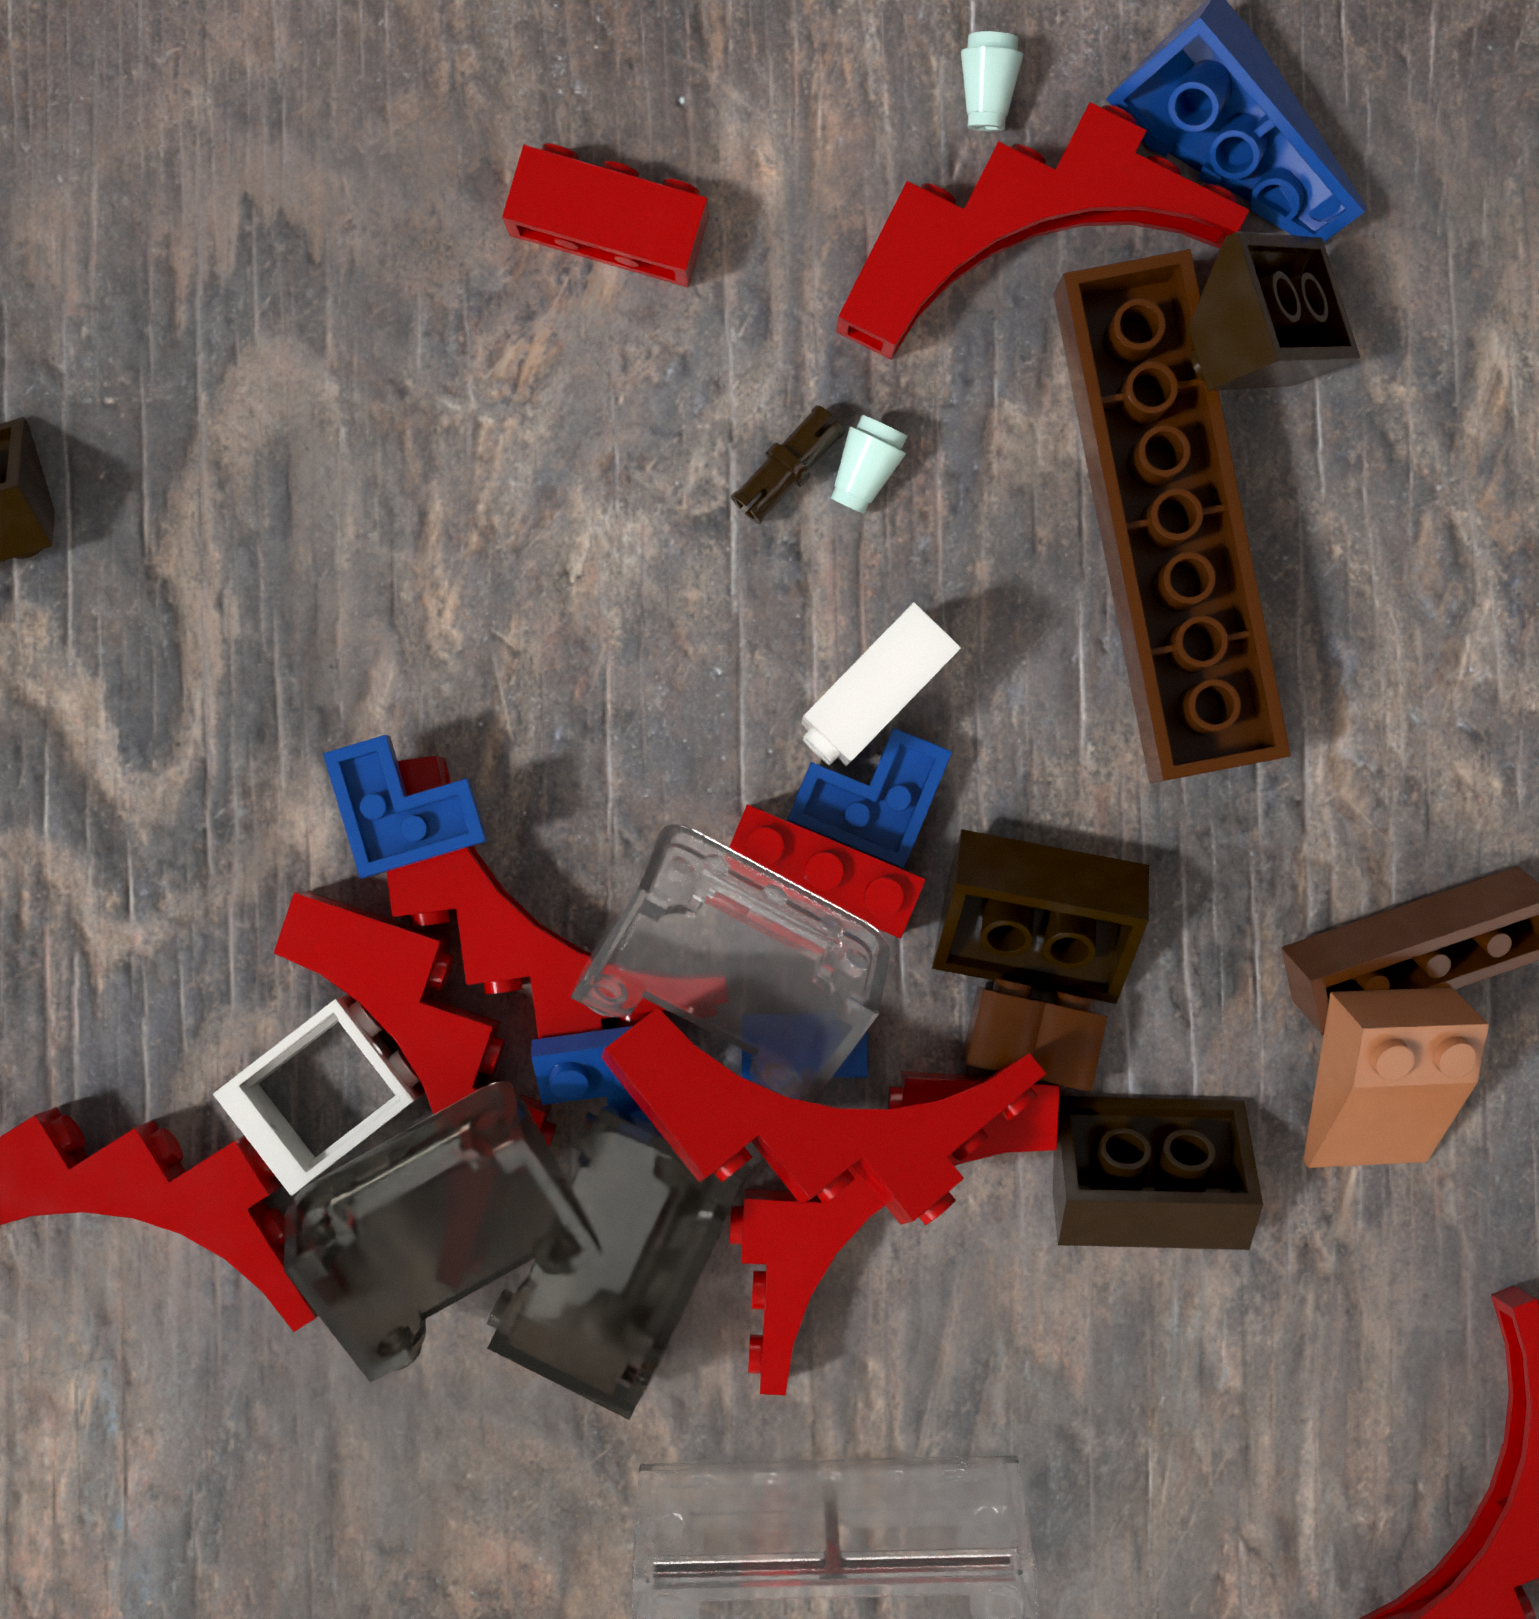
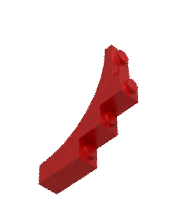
M1089 102L1056 169L1045 165L1044 157L1030 147L1021 144H1013L1012 147H1009L998 141L964 209L955 205V198L949 192L936 185L923 183L919 187L906 181L838 316L836 333L892 360L917 319L953 282L990 256L1033 237L1081 226L1134 225L1179 233L1220 249L1226 236L1240 230L1249 209L1237 204V198L1220 186L1213 184L1201 186L1181 176L1180 169L1164 158L1158 156H1148L1145 158L1137 154L1136 151L1147 130L1136 125L1135 119L1121 108L1112 105L1100 107Z
M430 756L398 761L408 796L451 783L446 758ZM475 845L387 872L392 917L410 915L412 927L450 922L449 909H456L466 985L483 983L485 994H495L523 989L522 977H530L538 1039L607 1030L606 1018L616 1017L618 1028L634 1026L657 1007L661 1011L679 1008L680 1019L707 1017L718 1014L717 1003L729 1001L726 972L673 974L630 967L586 951L541 924L504 889L477 851Z
M309 891L294 892L274 954L320 974L361 1003L394 1038L423 1085L440 1130L448 1178L446 1234L435 1281L460 1288L470 1271L480 1274L485 1264L493 1237L484 1235L483 1231L490 1210L501 1213L513 1180L512 1176L503 1174L504 1168L506 1167L525 1174L532 1165L534 1158L545 1161L557 1128V1124L547 1121L552 1105H542V1101L481 1081L483 1074L493 1077L501 1059L505 1040L496 1037L501 1021L430 998L432 990L439 992L443 990L449 977L454 956L445 952L450 938L412 927L411 925Z
M658 1007L608 1045L601 1055L602 1060L698 1182L714 1173L722 1183L753 1158L745 1148L747 1144L752 1142L800 1204L811 1200L816 1195L823 1204L831 1200L855 1179L848 1170L853 1165L900 1225L914 1222L918 1217L924 1225H927L953 1205L956 1199L949 1191L959 1184L964 1177L948 1159V1156L952 1154L959 1162L975 1151L989 1138L982 1128L999 1113L1008 1121L1037 1098V1094L1031 1086L1047 1074L1034 1057L1028 1053L1014 1060L980 1084L942 1100L895 1109L834 1108L789 1098L738 1076L695 1046Z
M901 1071V1086L889 1087L888 1109L942 1100L972 1088L990 1076ZM1038 1080L1031 1086L1037 1094V1098L1008 1121L999 1113L982 1128L989 1138L981 1146L959 1162L952 1154L948 1156V1159L956 1166L1003 1153L1057 1150L1060 1086ZM853 1165L848 1170L855 1179L825 1204L822 1203L817 1195L811 1200L800 1204L790 1191L745 1188L744 1206L731 1205L729 1244L742 1245V1264L766 1265V1271L753 1270L751 1309L764 1310L762 1335L750 1334L748 1373L760 1374V1394L786 1396L793 1345L810 1297L836 1254L873 1214L885 1206Z
M57 1107L32 1116L0 1137V1225L31 1216L80 1212L133 1218L181 1234L225 1259L264 1293L293 1332L316 1319L329 1305L324 1297L327 1294V1287L321 1274L309 1261L303 1263L290 1243L293 1240V1232L289 1223L278 1209L273 1207L269 1210L263 1200L283 1185L245 1135L188 1171H185L180 1163L183 1159V1152L176 1138L166 1128L162 1127L159 1129L154 1120L135 1127L89 1157L83 1150L85 1138L81 1129L71 1117L61 1115Z
M1514 1285L1491 1294L1505 1343L1509 1394L1504 1441L1489 1488L1465 1532L1435 1568L1397 1599L1359 1619H1536L1533 1607L1520 1585L1539 1578V1299Z

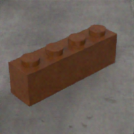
M1519 866L1285 945L1281 947L1292 1000L1321 1035H1324L1330 992L1453 988L1456 990L1539 961V883Z

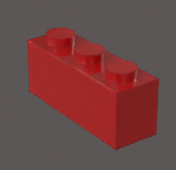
M545 143L542 149L523 144L502 215L509 236L687 288L689 287L709 219L707 197L700 196V191L695 186L677 179H664L663 184L639 178V173L635 169L619 162L605 161L602 167L578 160L579 156L574 151L556 144Z
M748 804L722 863L900 939L926 880Z

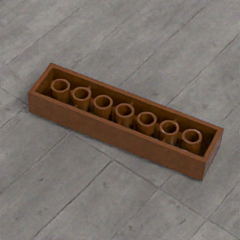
M1191 249L1063 273L1053 295L1149 784L1291 757L1219 390H1207L1205 382L1199 378L1191 361L1193 343L1188 326L1200 299Z

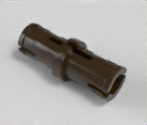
M815 405L811 413L782 445L775 442L766 451L765 454L768 458L766 462L738 491L731 495L732 501L741 509L743 506L746 507L759 492L761 493L759 499L744 513L755 523L761 524L765 519L764 517L794 485L801 487L811 476L808 470L838 438L841 439L845 434V430L840 422L835 420L832 424L829 423L817 437L815 436V433L832 416L826 409Z

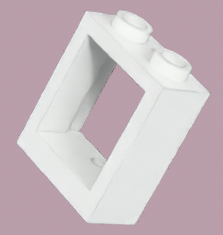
M913 602L803 715L801 724L808 730L803 736V742L828 766L838 759L846 767L942 669L961 647Z
M349 995L333 1000L213 1093L291 1196L424 1094L417 1085L420 1079L400 1049L394 1053L390 1050L378 1034L383 1027L358 1001L354 1003ZM339 1022L395 1096L321 1154L314 1157L259 1083Z

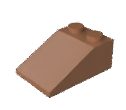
M1453 988L1330 992L1303 1158L1305 1165L1308 1168L1427 1162L1478 1083L1489 1023Z

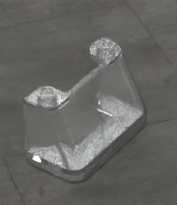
M671 824L664 826L648 850L579 975L570 998L588 1006L600 1015L623 1018L632 1014L643 997L754 1055L750 1067V1076L754 1083L783 1096L813 1103L879 1015L890 959V946L880 931L867 921L695 829L685 825Z

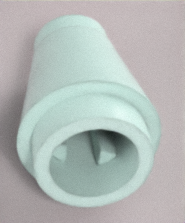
M995 31L974 32L968 35L967 48L961 50V60L968 115L967 127L969 129L978 131L1005 130L1006 117L1008 116L1024 55L1018 51V36Z
M862 415L856 429L849 427L831 499L865 514L869 503H872L907 454L902 451V448L908 436L879 421Z

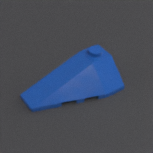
M1207 0L1178 25L1106 98L1112 106L1128 112L1135 119L1136 125L1147 130L1142 139L1147 147L1163 157H1166L1169 153L1199 171L1200 173L1197 176L1199 179L1207 184L1217 185L1218 183L1248 201L1253 212L1291 235L1322 237L1323 242H1325L1362 215L1367 208L1260 40L1226 0Z

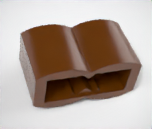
M995 978L993 989L977 986L962 1060L967 1065L998 1072L1014 1060L1030 1053L1047 1073L1039 1081L1092 1091L1108 1016L1102 1013L1092 1011L1094 999L1057 991L1055 1002L1030 997L1031 985L1002 978Z

